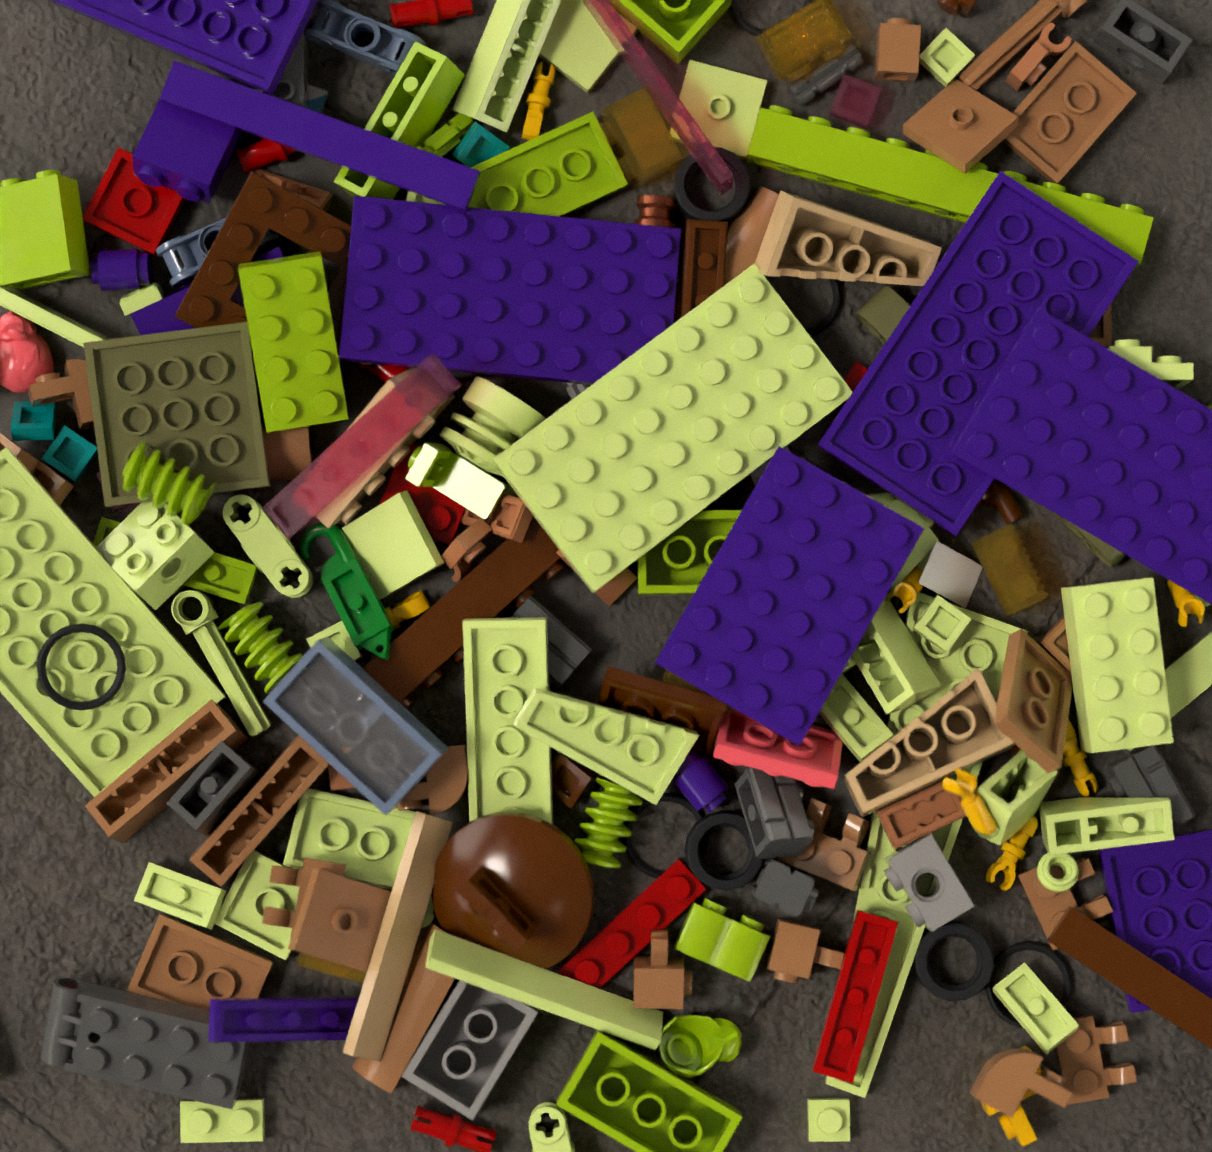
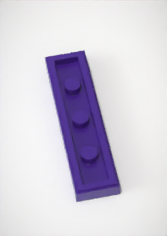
M359 997L210 999L208 1041L221 1043L346 1040Z

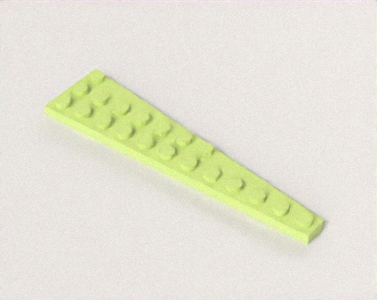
M919 592L916 595L915 602L907 610L905 626L941 684V687L916 703L889 714L887 724L889 730L895 736L906 725L935 704L942 696L966 679L978 667L997 704L1008 637L1021 628L953 605L970 617L971 621L950 650L945 653L912 629L934 599V597ZM983 762L964 771L975 775L977 778ZM957 774L951 776L953 780L957 781ZM873 812L871 816L865 850L871 854L860 879L854 919L857 910L899 923L854 1081L850 1083L826 1076L825 1079L827 1085L863 1098L866 1097L925 929V925L918 928L906 910L905 906L911 902L903 888L896 892L884 873V870L889 868L885 858L907 844L896 849L892 848L876 812ZM963 818L929 833L932 834L947 861L949 860ZM926 872L917 877L915 888L918 894L927 896L935 890L936 879L933 874Z

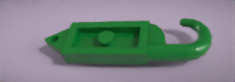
M322 522L310 526L300 540V551L303 559L310 558L309 546L314 538L321 535L329 538L336 554L324 564L321 571V580L354 646L359 650L365 648L383 660L388 661L390 635L395 628L347 537L337 525L327 528Z

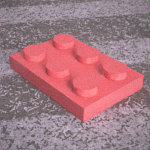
M727 705L718 731L713 757L722 759L730 765H744L763 770L771 776H785L803 781L813 787L823 786L834 789L839 774L843 742L833 730L811 725L802 743L798 746Z

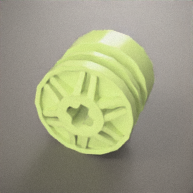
M476 376L462 398L465 404L475 412L472 419L453 413L450 418L464 429L462 435L448 427H444L439 436L453 448L456 454L469 460L489 474L504 478L492 462L493 458L511 446L516 439L522 438L546 420V418L504 389Z

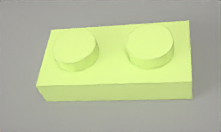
M843 674L840 675L819 714L861 763L885 742L894 737V734Z
M149 862L134 901L212 930L227 891Z
M1025 962L993 987L992 992L1046 1055L1079 1029L1078 1023Z
M238 1098L233 1109L190 1099H182L180 1101V1143L258 1142L265 1140L264 1098Z

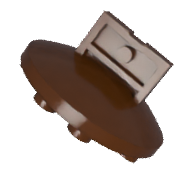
M497 812L481 816L459 829L445 844L436 860L434 886L431 892L434 911L442 929L453 936L547 969L568 956L587 931L594 908V886L589 867L573 841L556 826L541 818L520 812Z

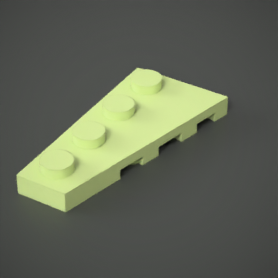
M538 688L533 689L513 722L517 729L655 805L659 802L699 737L697 731Z

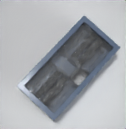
M329 637L318 640L263 701L385 815L393 811L449 750L442 741Z

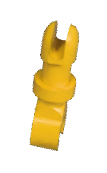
M543 62L536 66L533 77V91L527 94L526 104L529 105L522 139L531 140L539 136L544 110L549 108L551 99L548 98V93L555 76V67L552 63L548 76L541 74Z
M419 590L405 598L395 608L392 609L388 606L385 610L395 630L402 627V621L409 620L423 613L430 606L422 590Z
M1068 720L1062 762L1065 767H1070L1075 778L1073 781L1079 793L1088 797L1089 790L1086 782L1094 793L1098 791V783L1093 772H1090L1084 760L1087 755L1085 751L1079 750L1076 733L1071 722Z
M1035 816L1010 838L1008 843L1005 842L1002 845L1001 850L1004 852L996 863H993L987 870L986 882H995V875L1003 870L1005 879L999 885L1000 889L1006 891L1011 888L1016 877V863L1018 859L1023 860L1026 854L1023 849L1029 837H1033L1038 827V820Z

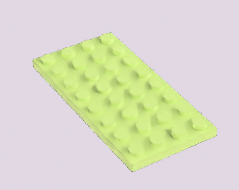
M754 263L493 458L492 462L590 591L594 593L770 459L779 446L782 448L787 446L849 399L853 392L769 281L759 272V268Z
M6 446L0 451V692L85 788L96 797L211 699L218 703L225 697V694L138 594L111 568L103 554L10 448ZM72 624H89L104 629L116 639L125 656L126 671L120 690L107 703L90 710L68 709L57 704L44 691L38 678L37 661L43 644L53 633ZM78 632L62 637L53 645L47 656L46 675L49 683L57 693L71 701L85 702L99 698L109 690L116 678L117 660L112 648L101 637L92 633Z

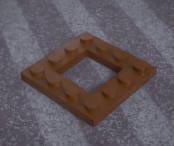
M251 171L174 317L195 328L247 322L245 306L231 299L240 283L238 266L239 264L251 262L268 228L312 252L320 251L321 257L340 266L327 291L339 359L351 225Z

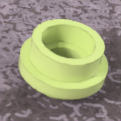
M1046 853L1037 865V877L1040 883L1046 889L1053 892H1064L1070 889L1076 883L1079 876L1078 864L1068 853L1056 855ZM1054 865L1061 867L1064 872L1063 878H1054L1050 873V867Z

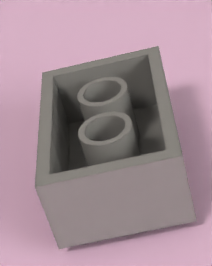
M460 980L401 1077L473 1120L537 1015L539 1008Z

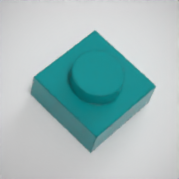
M474 122L452 155L466 166L473 167L509 150L510 146L477 122Z
M14 401L11 422L13 441L54 440L57 420L56 403L32 408L30 401Z
M64 425L42 457V460L78 483L97 456L98 451L95 445Z

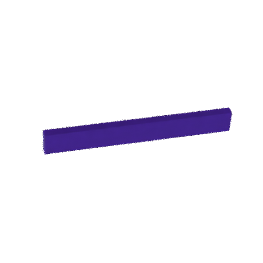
M173 61L160 96L162 102L467 212L481 174L476 169L177 61Z

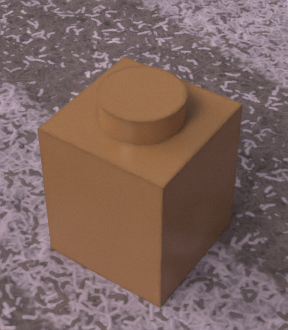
M891 18L887 20V23H880L876 39L874 80L915 82L919 72L921 25H911V20L905 18Z

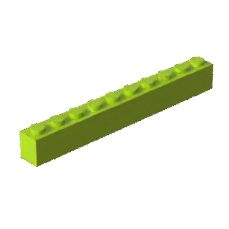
M771 105L769 110L760 108L746 158V163L964 224L998 175L997 173L987 171L988 166L980 162L965 174L927 149L925 153L911 150L907 142L894 138H887L886 142L872 139L869 132L859 128L848 127L847 131L831 127L832 123L820 117L810 116L808 120L793 117L791 110ZM1012 171L1003 172L1138 260L1139 262L1133 271L1141 264L1154 217L1144 215V209L1130 204H1121L1120 208L1104 204L1105 199L1095 194L1082 193L1081 197L1065 193L1066 188L1056 183L1043 182L1042 186L1026 182L1027 177L1020 173Z

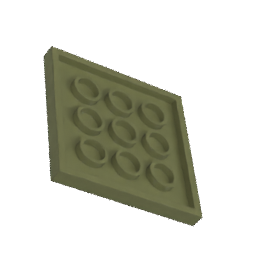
M248 322L83 343L105 507L150 502L153 500V495L145 501L138 499L139 486L130 493L123 490V470L131 455L142 441L147 443L145 456L149 457L157 449L161 451L159 464L164 465L170 458L176 459L175 473L181 471L185 466L190 467L189 481L192 482L200 474L205 475L203 483L205 490L216 482L212 494L271 486Z

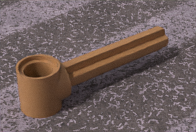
M1088 0L1038 1L960 72V81L977 91L1032 41L1046 25L1054 21L1059 15L1064 18L1071 17Z

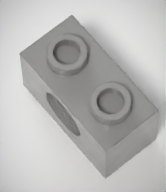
M927 834L912 841L885 858L889 868L885 869L884 873L896 892L903 888L911 902L905 908L918 928L925 925L929 931L933 932L974 907L973 902L932 834ZM929 872L936 879V888L931 894L921 896L916 891L915 881L922 873Z

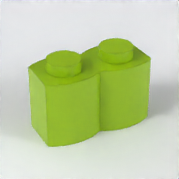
M707 898L704 899L702 905L693 901L676 939L674 948L751 982L770 939L768 934L762 932L765 924L745 915H742L740 921L732 919L725 915L727 907Z

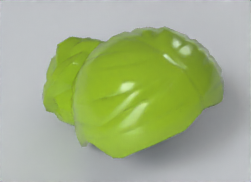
M701 1015L675 1016L662 1029L659 1052L665 1067L679 1076L692 1078L705 1073L717 1061L730 1062L734 1060L740 1053L742 1034L739 1028L727 1019H712Z

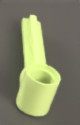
M187 590L179 593L171 605L173 618L181 625L186 635L193 633L249 735L256 736L267 730L271 723L214 623L218 615L213 608L211 598L200 590ZM191 596L199 599L203 607L201 616L196 620L188 619L183 613V603Z

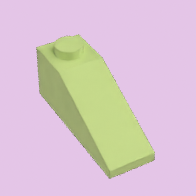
M1079 797L1042 802L1039 806L1042 839L1049 855L1174 840L1169 798Z

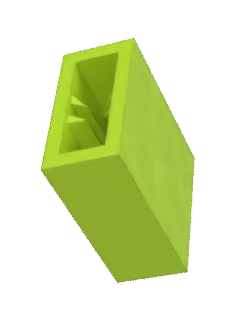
M45 170L36 173V179L25 181L23 178H11L1 181L0 286L24 290L91 275L77 179L63 176L59 170Z

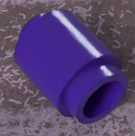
M139 249L99 251L98 259L91 260L93 284H99L102 292L141 290L142 285H151L152 264L149 252L140 253Z
M696 750L687 755L676 772L673 782L696 811L704 807L709 813L728 798L723 791L729 785L705 755L700 757Z

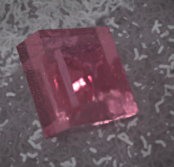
M843 75L829 116L867 129L882 88Z

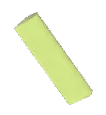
M561 0L496 1L452 110L507 133Z
M884 598L851 656L885 713L891 714L923 699L940 688L941 684L892 603Z

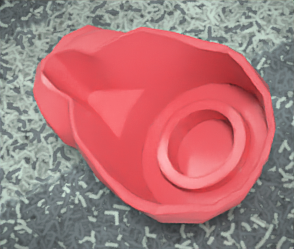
M9 311L0 317V384L14 393H28L29 385L36 383L35 378L53 373L55 362L47 342L37 333V327L34 322Z

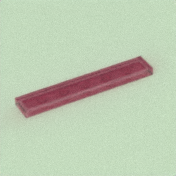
M583 0L588 11L719 194L723 195L732 189V171L610 1Z
M434 353L429 355L263 507V510L288 539L292 538L461 385Z

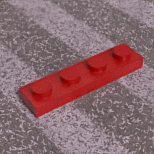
M678 858L560 967L558 971L563 976L600 989L651 941V930H663L697 899L706 888Z
M857 910L812 1066L813 1072L853 1083L899 922Z

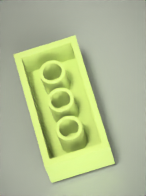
M1153 577L1062 587L1061 594L1081 751L1097 753L1173 743Z

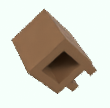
M778 918L766 967L769 970L775 971L773 978L798 984L799 977L809 979L812 963L841 969L844 953L840 950L818 946L817 942L820 934L818 928Z
M651 930V956H634L633 1008L683 1009L684 995H692V971L684 970L683 957H668V930Z

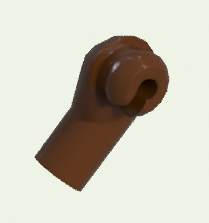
M992 481L977 504L996 507L1006 525L1024 515L1010 489L1003 482Z

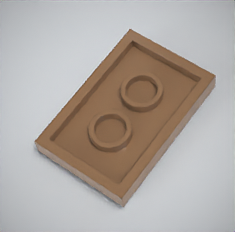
M1075 41L1012 112L1018 116V127L1002 141L1049 182L1058 184L1137 93Z
M1020 629L1008 637L994 725L998 727L1003 735L1009 737L1020 747L1028 758L1034 760L1047 773L1061 768L1073 687L1072 676L1023 629Z
M161 913L127 991L210 1011V999L259 998L275 961Z

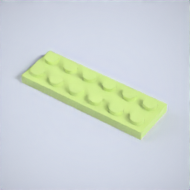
M547 617L465 618L463 620L469 822L491 813L520 812L536 816L553 824L551 747L517 729L513 723L534 688L549 691Z

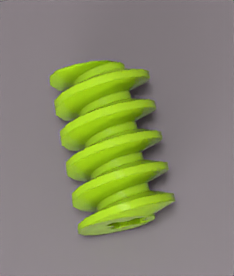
M142 441L131 455L123 470V490L130 493L139 486L138 499L145 501L153 495L152 507L160 509L168 502V516L175 517L183 510L182 523L184 525L191 524L205 508L216 482L205 490L203 488L205 475L200 474L192 482L189 481L190 467L185 466L181 471L175 473L176 459L170 458L164 465L159 464L161 451L157 449L149 457L145 456L147 443Z
M260 601L243 607L226 619L217 629L221 630L230 627L224 639L228 643L240 640L234 652L238 656L250 653L244 665L248 669L260 666L254 676L256 681L259 682L270 678L264 689L266 694H268L292 670L303 655L301 653L293 656L287 655L293 642L291 640L280 644L277 642L283 629L281 627L270 631L267 629L273 616L271 614L260 618L257 616L264 605Z
M596 777L595 781L605 789L604 791L591 792L590 797L599 803V807H586L585 813L592 817L594 822L580 824V828L589 836L588 838L575 839L574 843L583 850L582 855L586 862L604 868H620L622 863L613 856V853L626 852L627 847L618 840V837H630L632 831L623 822L636 821L638 817L628 807L642 805L643 800L619 784Z

